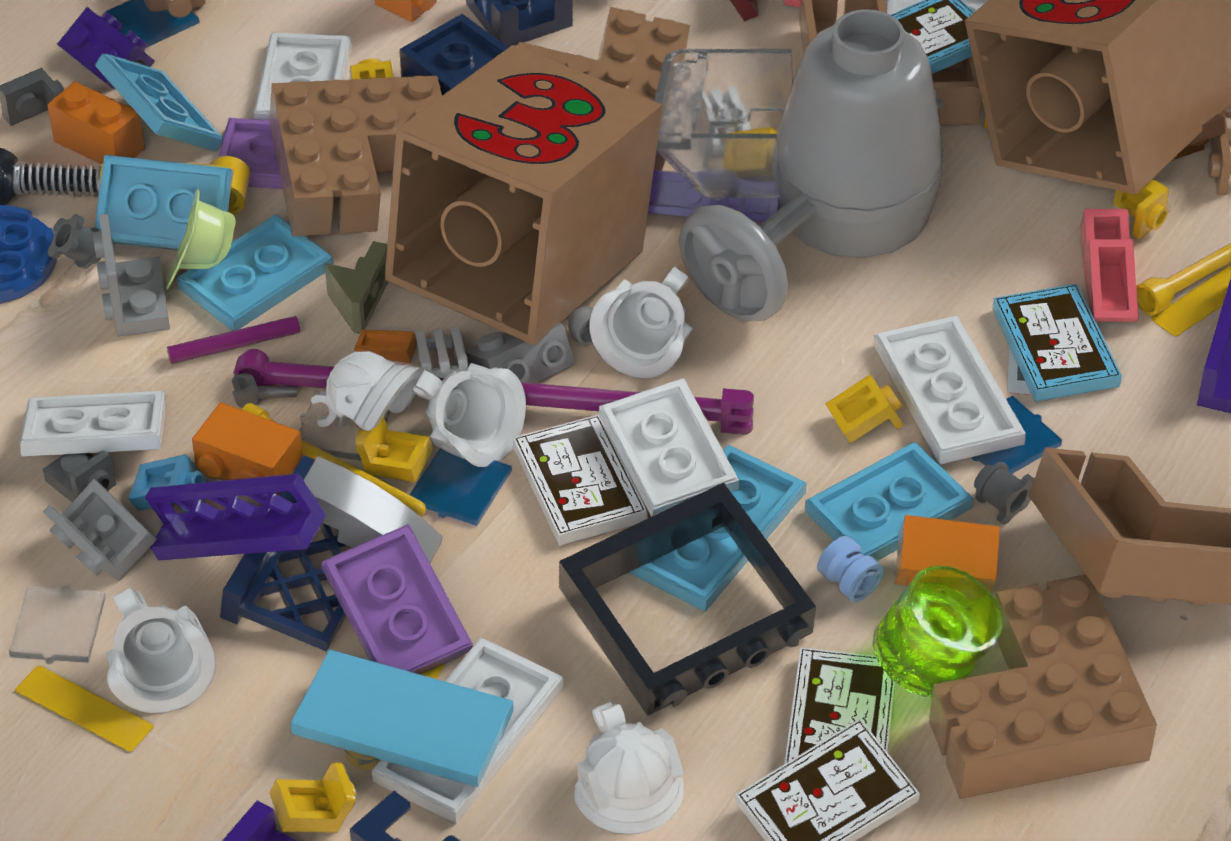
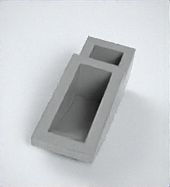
M317 456L304 482L326 513L322 523L339 530L338 542L354 548L409 524L431 564L442 543L443 536L400 500L374 483L342 466Z

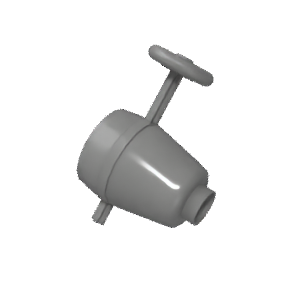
M855 10L844 14L833 26L819 32L806 47L778 126V132L775 135L772 173L779 195L777 212L758 226L742 212L723 205H712L697 208L684 220L679 237L682 261L691 280L705 298L725 314L742 321H765L782 309L788 292L786 267L775 245L791 232L806 245L829 254L866 258L892 253L917 238L928 223L938 188L941 185L944 149L942 147L938 110L942 108L943 100L937 98L929 59L917 39L903 29V26L896 18L877 10Z

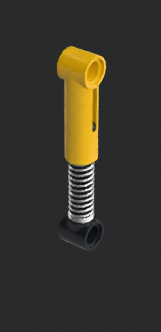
M0 148V205L8 204L12 197H16L18 194L22 195L23 193L26 195L32 193L34 196L38 192L41 196L46 193L51 196L54 193L56 196L62 194L64 197L68 193L71 197L75 195L81 197L84 194L86 197L92 195L95 198L100 190L103 164L102 166L99 164L97 169H94L92 164L89 166V169H87L85 164L82 165L81 169L78 164L72 169L70 163L66 168H64L63 163L59 165V168H57L55 163L52 164L51 168L48 163L42 167L40 162L36 167L33 162L28 166L25 161L19 162L12 152ZM222 156L214 159L210 164L186 163L232 169L233 176L228 213L235 215L244 208L251 173L244 161L236 157Z

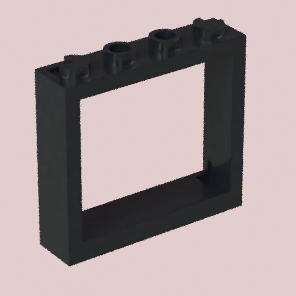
M724 482L559 561V589L647 716L670 704L676 707L686 696L704 687L706 689L714 688L721 684L728 675L744 667H756L763 663L770 654L786 646H798L800 639L813 633L816 613L815 604ZM724 527L783 609L661 670L653 672L596 591V588Z

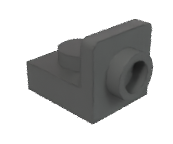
M42 67L0 85V103L3 118L12 126L48 111L47 104L65 90L59 80L53 81Z
M101 451L96 456H93L91 453L63 454L43 468L45 481L71 502L80 495L93 479L100 483L107 491L117 485L112 456L106 451Z

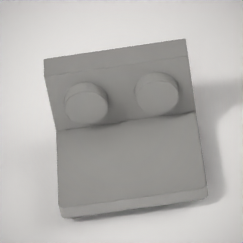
M108 214L99 215L101 231L93 232L96 258L105 257V261L97 262L100 289L110 290V293L102 294L105 319L115 320L117 337L169 330L170 324L160 257L116 263Z

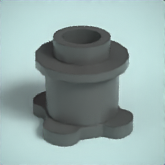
M74 214L67 220L60 218L53 229L54 236L48 248V256L58 259L61 255H65L73 259L78 267L86 269L102 259L96 258L93 232L101 230L84 227L83 217Z
M998 462L993 466L989 464L979 472L974 481V487L976 488L975 499L980 503L988 502L1000 511L997 520L1005 525L1019 511H1023L1030 503L1029 494L1035 478L1026 474L1020 480L1008 472V466L1004 462Z

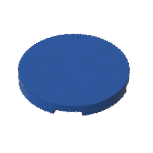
M0 205V303L18 299L37 289L49 278L57 262V259L48 256V248L54 236L52 228L47 227L39 219L33 217L32 211L9 205Z

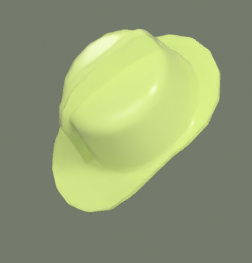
M199 189L195 191L187 229L169 270L164 286L165 290L169 288L178 269L212 268L218 265L230 250L236 222L235 216L200 201Z

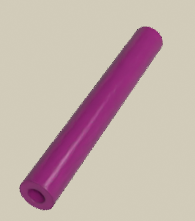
M292 316L168 346L167 353L170 363L173 364L300 333V325L297 316Z

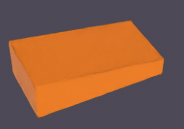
M361 330L354 350L355 352L370 351L387 360L411 363L416 349V338L413 331Z

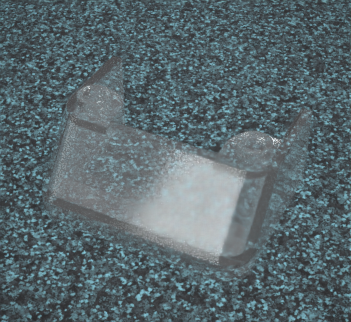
M679 49L665 56L655 96V102L663 105L656 152L702 195L715 200L726 197L780 198L777 134L715 133V129L720 128L724 131L738 130L750 121L752 111H784L793 84L792 49Z

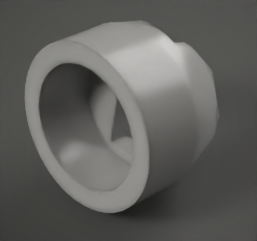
M589 306L579 307L572 312L568 325L571 335L584 346L593 344L589 327L593 308Z

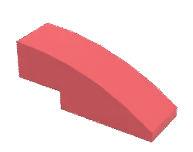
M1084 209L1080 223V233L1090 311L1096 322H1137L1139 317L1133 239H1130L1128 209Z

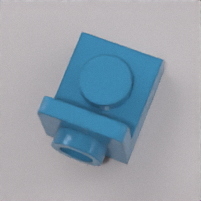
M187 454L144 463L139 466L128 499L138 511L152 508L145 499L151 487L208 482V480ZM181 507L185 513L190 512L189 510Z

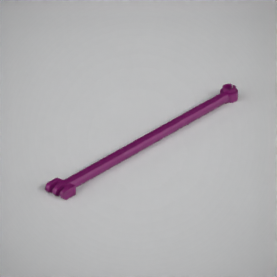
M249 349L238 357L233 374H235L234 376L242 373L250 374L254 377L257 386L278 384L326 388L330 372L334 367L269 361V357L263 351ZM521 382L527 406L599 411V406L641 393ZM723 388L722 399L694 397L707 421L721 422V433L749 434L752 432L754 415V395L752 392Z

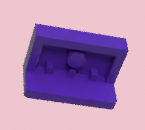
M88 7L84 9L57 43L60 48L113 90L115 89L114 86L95 66L102 54H109L135 63L140 59L149 67L155 62L154 59L144 52L149 45L131 30L124 36L120 33L124 26L106 11L101 16H98Z

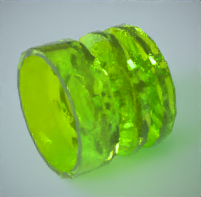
M930 566L915 575L898 600L895 601L874 630L873 648L878 663L893 681L907 691L924 697H932L934 684L964 679L969 675L975 664L984 657L1001 634L1002 615L996 599L984 584L969 573L951 566Z

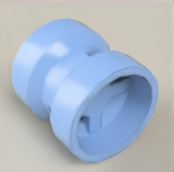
M850 536L839 537L830 543L821 554L817 563V570L829 582H838L839 590L851 602H858L868 597L877 588L884 575V567L872 556H864L861 546Z

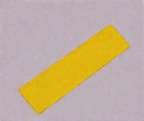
M1231 264L1172 303L1167 309L1151 317V320L1174 337H1178L1222 307L1231 279Z
M40 665L36 666L15 688V692L128 752H132L154 728V725Z

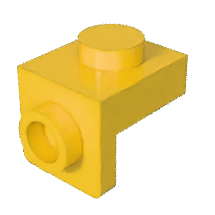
M1152 179L1137 194L1115 190L1113 205L1120 209H1128V213L1135 217L1132 236L1140 240L1151 230H1158L1164 224L1169 213V209L1166 207L1169 188Z
M384 416L378 426L372 430L365 431L360 428L355 441L356 451L360 455L366 473L410 482L417 481L433 451L429 436L388 430Z
M332 762L322 780L276 779L269 791L283 832H338L356 801L355 787L349 781L344 764L341 762Z

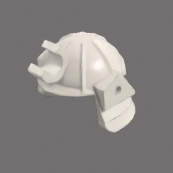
M674 266L662 283L643 280L632 285L624 279L616 290H610V292L598 300L590 316V335L597 352L608 365L622 374L635 378H653L664 374L672 368L681 355L685 340L693 330L691 326L685 323L686 309L677 296L686 284L689 276Z
M370 351L354 352L342 358L330 372L326 391L311 398L312 405L323 402L329 408L328 416L317 419L318 427L329 426L340 418V428H345L353 420L363 430H372L378 426L387 410L393 413H400L409 407L415 396L412 390L424 369L412 367V365H399Z
M471 363L467 371H453L445 376L443 381L434 374L424 370L412 390L416 395L429 400L428 408L425 412L428 415L433 430L430 436L433 445L463 461H468L474 466L489 467L503 460L513 449V437L520 436L526 414V398L520 380L509 369L497 367L488 369Z
M128 588L113 597L119 610L125 616L119 622L116 629L114 648L106 653L110 667L107 672L108 685L114 695L125 705L147 713L175 711L197 700L207 690L213 680L216 658L212 645L196 614L186 605L178 610L170 609L164 604L158 607H147L140 591L134 592L132 588Z
M608 702L591 709L594 720L601 732L592 738L587 747L586 760L577 763L579 780L575 784L574 799L578 808L593 824L614 833L639 834L662 826L676 814L684 797V783L682 779L684 771L673 737L663 728L652 731L644 727L640 722L626 724L624 712L620 704L612 705V702Z

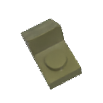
M373 241L365 257H359L355 269L326 264L325 266L328 296L356 334H360L361 330H365L388 284V281L385 280L387 244Z

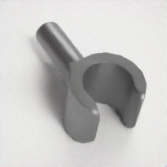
M247 373L238 374L232 378L235 390L232 394L236 404L241 408L248 403L258 405L260 399L297 397L296 386H257L254 377Z

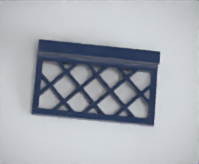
M303 455L292 474H300L304 480L315 460ZM290 491L280 493V497L292 503H297ZM321 523L320 529L325 539L311 542L307 549L244 554L223 589L220 618L238 625L240 619L244 617L327 651L346 614L336 595L326 596L320 581L328 579L322 569H314L309 555L330 550L332 555L335 556L342 553L340 547L348 545L338 542V536L333 535L330 526ZM299 558L306 573L283 578L278 565L281 562ZM311 584L317 599L295 605L289 589ZM279 592L286 607L269 611L257 606L256 603L262 596ZM323 610L328 621L325 630L320 632L304 625L300 616Z

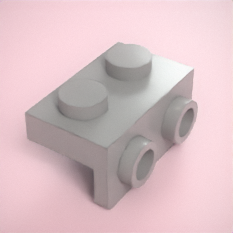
M562 323L555 325L535 345L505 332H493L480 337L477 340L478 345L465 350L468 366L473 363L488 369L494 367L509 369L518 377L520 382L538 383L573 366L575 363Z
M95 479L63 513H60L50 504L43 511L55 523L50 531L68 548L71 549L76 544L82 550L77 558L97 576L104 570L119 581L157 540L147 528Z

